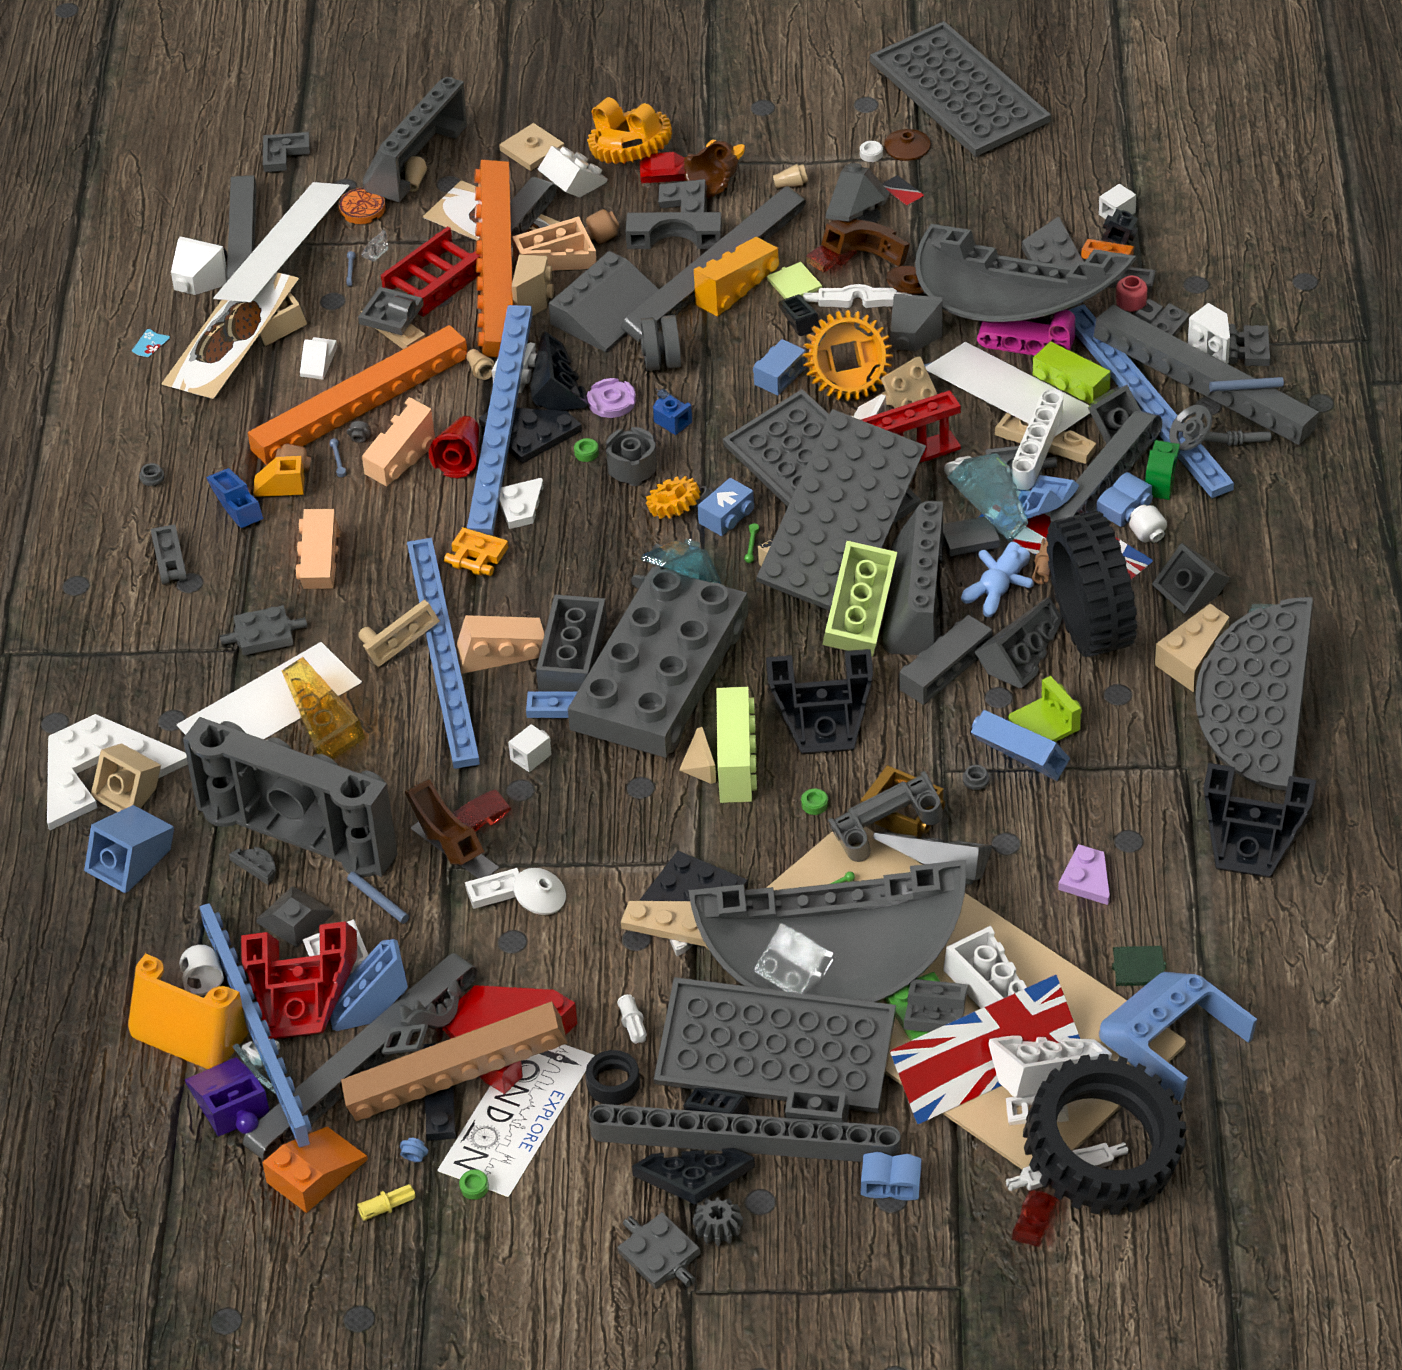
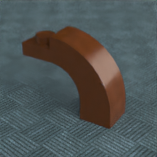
M853 219L851 221L835 220L827 223L821 245L839 255L853 250L870 252L897 266H902L905 264L910 243L897 237V231L870 221Z

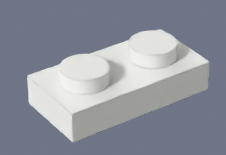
M514 868L465 882L466 891L473 909L514 898L513 884L519 874L518 869Z

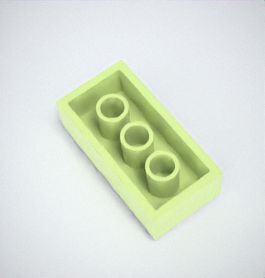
M851 541L846 542L822 645L847 651L871 649V656L874 655L897 552Z
M748 687L717 688V756L720 803L752 802V791H757V776L751 775V773H756L757 771L756 755H751V753H756V735H751V733L756 731L755 715H750V713H755L754 697L749 698Z

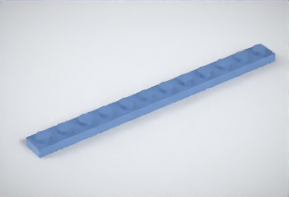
M1084 304L1070 309L1069 311L1075 315V335L1100 365L1110 371V377L1119 387L1128 385L1141 411L1161 416L1162 429L1159 436L1164 442H1170V428L1178 415L1125 353L1093 337L1096 318ZM1183 432L1178 433L1180 443L1185 441ZM1202 444L1191 450H1180L1178 459L1211 498L1234 490V482Z
M508 305L467 524V529L487 535H493L532 320V306Z
M432 538L409 541L407 546L419 603L425 599L440 620L439 623L425 632L453 768L479 765V755Z
M210 903L199 906L203 926L214 951L218 955L231 989L240 992L246 1026L298 1147L309 1145L308 1132L312 1131L307 1115H301V1112H304L301 1100L298 1095L293 1096L292 1094L295 1093V1088L291 1077L285 1078L284 1074H287L282 1057L278 1059L276 1057L279 1053L275 1040L268 1039L271 1036L266 1020H260L262 1012L258 1002H252L255 999L250 983H244L247 979L242 965H236L239 963L235 948L229 949L228 947L231 945L227 930H221L223 923L219 912H213Z

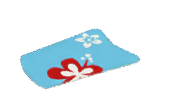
M147 329L132 349V352L139 356L149 357L170 336L157 334L151 329Z

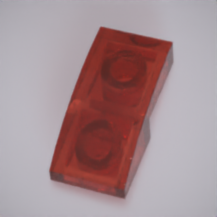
M821 245L806 255V261L825 273L835 263L842 266L857 253V250L839 255Z
M495 789L473 799L453 814L463 824L477 831L486 822L492 826L512 808Z
M1030 1190L1022 1204L1021 1215L1013 1229L1011 1240L1040 1247L1051 1222L1058 1198L1043 1191Z

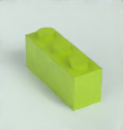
M1051 341L1033 357V376L1089 404L1110 389L1109 370Z

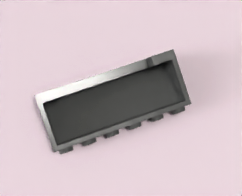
M445 77L440 80L380 145L362 179L363 188L366 192L400 202L411 190L410 182L400 179L399 175L404 169L405 162L410 157L416 156L435 133L455 139L467 127L464 81L452 77Z
M938 501L921 503L892 542L891 551L897 552L886 599L883 628V648L891 654L919 655L923 650H927L935 643L934 603L938 563H942L943 502Z

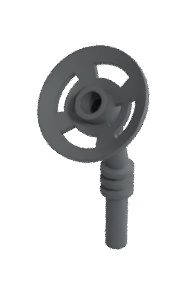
M1193 405L1184 409L1173 421L1169 433L1170 442L1180 444L1181 451L1191 450L1203 441L1227 443L1228 446L1232 444L1236 446L1237 443L1242 445L1246 442L1271 441L1270 431L1243 433L1241 430H1238V432L1232 431V433L1231 431H1227V433L1211 432L1212 415L1202 405ZM1196 414V416H1194V417L1188 419V420L1183 424V422H1184L1187 418H1189L1190 416ZM1204 415L1207 418V427H1205V423L1202 421ZM1179 432H1183V437L1185 439L1183 443L1179 442Z

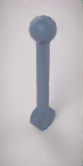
M353 251L347 253V258L349 259L347 286H352L353 260L356 257Z
M333 438L330 440L329 445L334 451L338 467L336 473L338 477H345L346 469L342 467L337 447L339 441Z

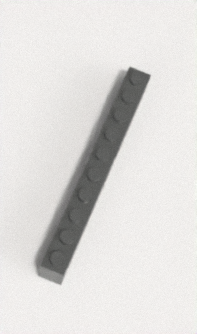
M1112 305L1096 318L1094 338L1299 445L1315 431L1319 412L1274 388L1210 392L1209 383L1213 381L1255 378L1127 311Z

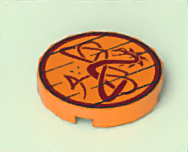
M356 188L348 191L339 200V212L350 223H371L372 219L376 217L379 219L384 214L385 198L366 192L364 188Z

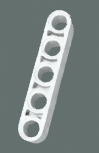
M1047 389L1040 396L1012 463V483L1017 489H1030L1036 482L1063 417V394L1060 390Z

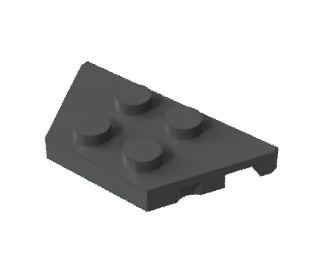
M1060 217L1055 218L1022 241V250L1028 260L1073 267L1077 261L1083 262Z

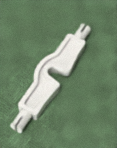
M854 284L843 288H819V293L804 292L803 298L806 302H818L820 307L850 308L854 298H861L863 306L871 308L893 306L894 294H912L897 292L894 288H872L867 285Z
M1124 1142L1112 1147H1108L1107 1143H1102L1092 1147L1076 1149L1073 1152L1084 1161L1103 1168L1110 1166L1114 1158L1127 1155L1128 1148L1125 1147L1126 1144ZM1030 1166L1023 1168L1021 1175L1006 1179V1185L1009 1191L1024 1186L1029 1191L1043 1187L1039 1182L1042 1174L1039 1170L1033 1172Z

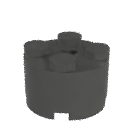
M631 427V431L623 432V429H619L608 437L606 441L608 474L618 481L629 483L631 486H639L644 480L650 478L657 469L656 444L653 435L649 431L639 427Z

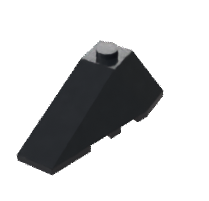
M544 331L541 334L530 386L533 402L541 408L544 406L548 410L560 411L585 408L588 405L587 392L583 386H579L577 383L579 376L569 366L572 361L564 344Z

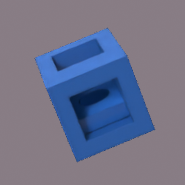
M671 395L665 399L659 398L654 403V422L674 435H677L692 423L690 403L684 404Z

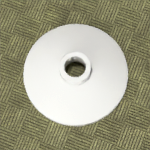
M528 868L520 872L514 881L513 890L516 899L530 912L539 915L554 914L565 903L566 891L562 882L547 870Z

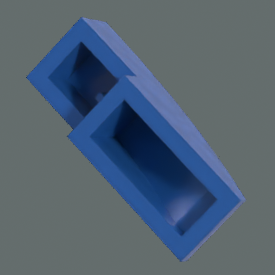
M227 468L206 477L218 500L240 528L263 519L259 502L249 493L247 484L231 469Z

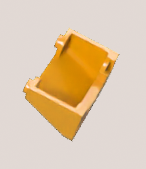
M145 953L135 969L128 1020L131 1036L136 1040L205 1069H210L228 1061L248 1034L240 992L229 987L217 986L212 988L202 998L159 980L164 973L163 963L158 958Z

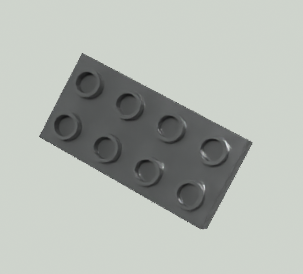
M652 567L569 705L568 718L570 730L667 758L668 754L674 752L677 748L685 724L730 645L735 644L742 633L745 619L748 616L747 592L728 588L720 583H710L677 574L672 570Z
M199 717L184 736L183 742L197 810L203 812L204 817L209 823L220 827L236 824L339 861L347 873L350 874L354 871L361 877L373 875L382 877L398 855L388 786L376 773L371 771L357 773L340 767L333 759L323 754H316L313 757L292 750L287 743L278 738L271 737L267 740L245 733L240 726L230 721H223L219 724Z

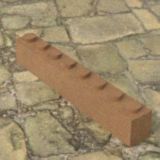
M551 1001L341 1079L346 1107L354 1119L359 1121L388 1109H394L415 1099H421L434 1092L448 1089L461 1082L475 1079L488 1072L502 1069L515 1062L526 1060L542 1052L553 1050L567 1044L562 1018Z

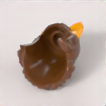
M711 140L699 153L688 154L684 158L686 181L705 179L707 198L722 193L724 188L728 187V181L738 169V161L744 154L745 145L739 144L733 147L725 141Z

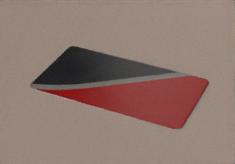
M898 175L882 183L893 196L905 205H909L924 196V194Z

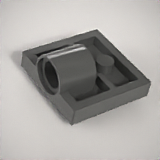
M379 287L358 316L359 324L403 335L423 307V298Z

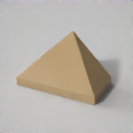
M703 727L697 728L679 771L713 784L716 783L715 763Z

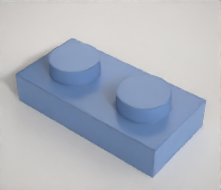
M578 691L528 692L527 718H568V707Z

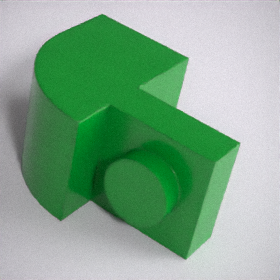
M1155 440L1153 450H1150L1145 482L1152 485V495L1154 498L1170 499L1180 444Z

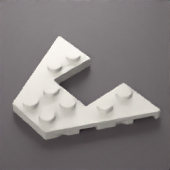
M96 714L48 736V829L52 830L97 808L95 799L79 779L77 773L98 764L102 749L120 743L128 746L161 765L159 778L188 765L186 753Z

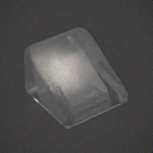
M385 230L381 231L368 243L361 254L362 257L375 262L388 250Z

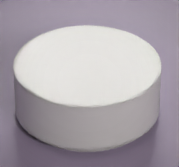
M867 141L861 144L860 157L862 160L876 162L882 158L883 147L879 142Z

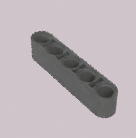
M532 177L510 201L511 248L513 247L512 237L525 233L554 199L556 194V185L554 183Z

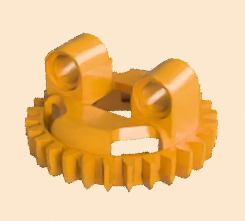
M607 97L591 111L596 129L591 130L592 134L588 135L589 139L587 141L592 155L601 162L605 161L608 164L611 162L614 164L622 162L625 164L627 161H632L633 163L634 160H642L646 156L650 158V154H657L658 149H664V145H668L669 140L672 138V127L669 118H667L666 114L662 115L661 112L655 113V110L649 104L643 103L636 109L623 113L622 107L619 106L616 100ZM642 139V144L628 148H623L622 146L624 142Z
M847 310L844 317H842L841 312L837 311L836 319L831 314L827 315L828 323L820 319L819 324L821 328L813 326L812 330L816 334H808L806 336L811 341V343L803 345V347L809 349V352L802 354V357L808 358V362L803 364V366L810 367V371L806 375L815 377L812 385L818 382L821 384L818 391H822L825 388L828 389L827 397L835 392L836 400H839L842 394H844L845 401L850 400L851 394H853L855 400H859V392L864 397H867L869 395L868 388L872 392H876L877 389L874 384L883 385L880 376L884 377L888 374L884 371V368L892 367V364L886 362V359L893 357L892 354L886 353V350L890 349L892 345L884 344V341L889 336L881 337L880 333L884 330L883 327L874 328L877 320L872 321L870 324L867 322L869 315L859 319L860 312H855L854 316L851 317L850 310ZM855 323H858V324H859L858 327L864 329V330H865L866 332H868V333L872 332L873 335H872V336H867V335H865V334H864L863 332H861L860 330H857V329L855 328L854 324H855ZM855 341L853 344L858 368L836 372L831 346ZM875 365H880V367L876 368L874 373L870 377L871 380L869 382H866L867 376L870 374L873 367Z

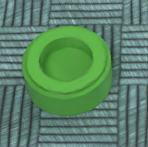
M589 438L577 441L574 445L575 457L583 462L595 460L599 455L598 443Z
M821 789L805 791L801 797L802 809L811 815L825 812L828 808L827 794Z
M469 1170L460 1178L459 1186L464 1197L476 1200L487 1194L489 1182L484 1172Z

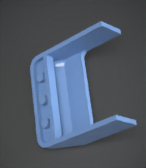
M1163 972L1102 1021L1099 1037L1103 1043L1121 1057L1128 1058L1127 1061L1134 1067H1137L1138 1063L1146 1067L1144 1072L1149 1076L1153 1077L1157 1074L1162 1079L1161 1087L1164 1090L1171 1088L1175 1094L1174 1098L1180 1102L1184 1096L1188 1077L1150 1049L1148 1044L1196 1003L1248 1043L1253 1038L1257 1018L1199 975Z

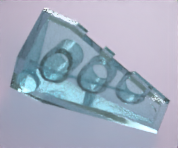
M997 453L964 459L947 478L1011 542L1028 524L1022 502L1019 501L1016 493L1018 490L1011 477V474H1013L1011 467Z
M687 538L684 543L675 540L647 552L641 557L643 561L675 571L677 574L710 583H722L708 552L699 548V542Z

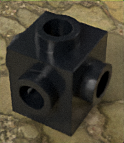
M1116 209L1113 216L1108 215L1102 228L1106 230L1101 240L1126 245L1128 240L1133 242L1138 228L1135 227L1138 218L1128 211Z

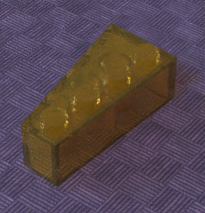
M304 657L281 670L288 691L316 754H323L334 759L365 739L359 719Z

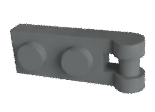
M176 525L151 529L162 585L169 584V581L187 580ZM177 567L175 570L167 571V569Z

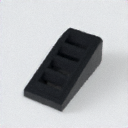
M800 294L778 302L779 308L799 336L814 332L812 330L813 326L820 328L818 313Z
M695 1088L683 1105L684 1109L689 1111L748 1115L749 1106L745 1095L709 1088ZM703 1097L706 1098L703 1104H700Z

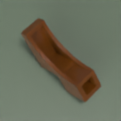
M426 779L405 791L426 838L440 841L450 864L462 865L484 853L474 829L466 826L454 816L439 796L431 779Z

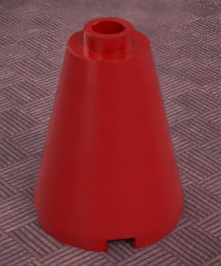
M462 416L432 441L429 448V459L435 469H440L444 472L443 475L452 478H461L470 474L478 461V422L472 417Z

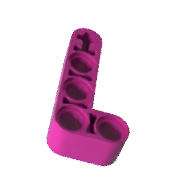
M1067 309L1054 313L1051 325L1028 321H983L977 341L985 348L1034 356L1050 341L1071 351L1075 338V315Z

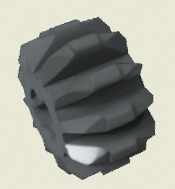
M717 1195L715 1201H710L706 1198L704 1205H697L696 1214L693 1217V1225L695 1226L698 1238H704L706 1245L715 1241L719 1247L721 1241L730 1244L732 1237H739L740 1228L743 1225V1217L740 1214L738 1204L732 1205L730 1198L721 1201Z

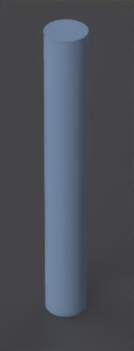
M1283 377L1213 381L1209 383L1210 392L1275 388L1283 387L1284 380Z
M353 871L348 875L347 880L400 923L404 924L408 921L409 915L356 872Z

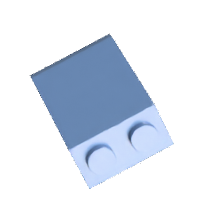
M135 805L93 823L90 829L84 871L124 893L129 892L171 850L174 826Z

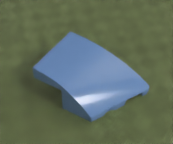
M1039 475L1031 491L1022 490L1013 507L1004 506L993 526L998 529L1053 511L1066 503L1076 492L1079 485L1074 480Z

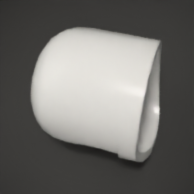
M194 945L184 951L180 959V969L183 973L182 981L185 991L203 996L212 988L222 984L224 976L217 953L207 945ZM188 977L199 979L201 988L195 989L187 984Z

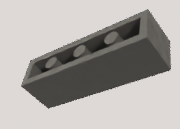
M970 615L956 622L951 630L945 635L938 637L933 645L927 650H923L914 661L901 669L899 674L900 690L924 705L979 659L975 651L992 638V629Z

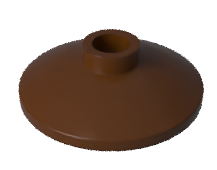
M901 129L887 136L884 148L886 153L895 159L911 161L919 159L929 152L930 139L919 130Z
M899 266L887 273V283L895 290L909 294L924 293L916 275V267Z

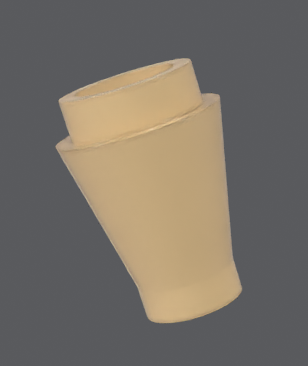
M413 156L404 164L405 181L410 182V192L418 190L427 171L425 160Z
M795 164L773 175L776 189L786 186H803L804 183L808 182L804 164L799 166Z
M476 349L470 350L466 355V359L470 364L473 375L482 380L491 378L492 369L495 365L494 361Z

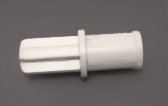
M623 995L617 1001L623 1016L622 1024L627 1028L633 1043H644L647 1033L643 1025V1014L638 1011L635 998L632 995Z

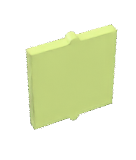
M802 262L787 268L782 267V270L767 276V280L784 299L797 294L803 297L804 292L813 293L822 288L820 282Z

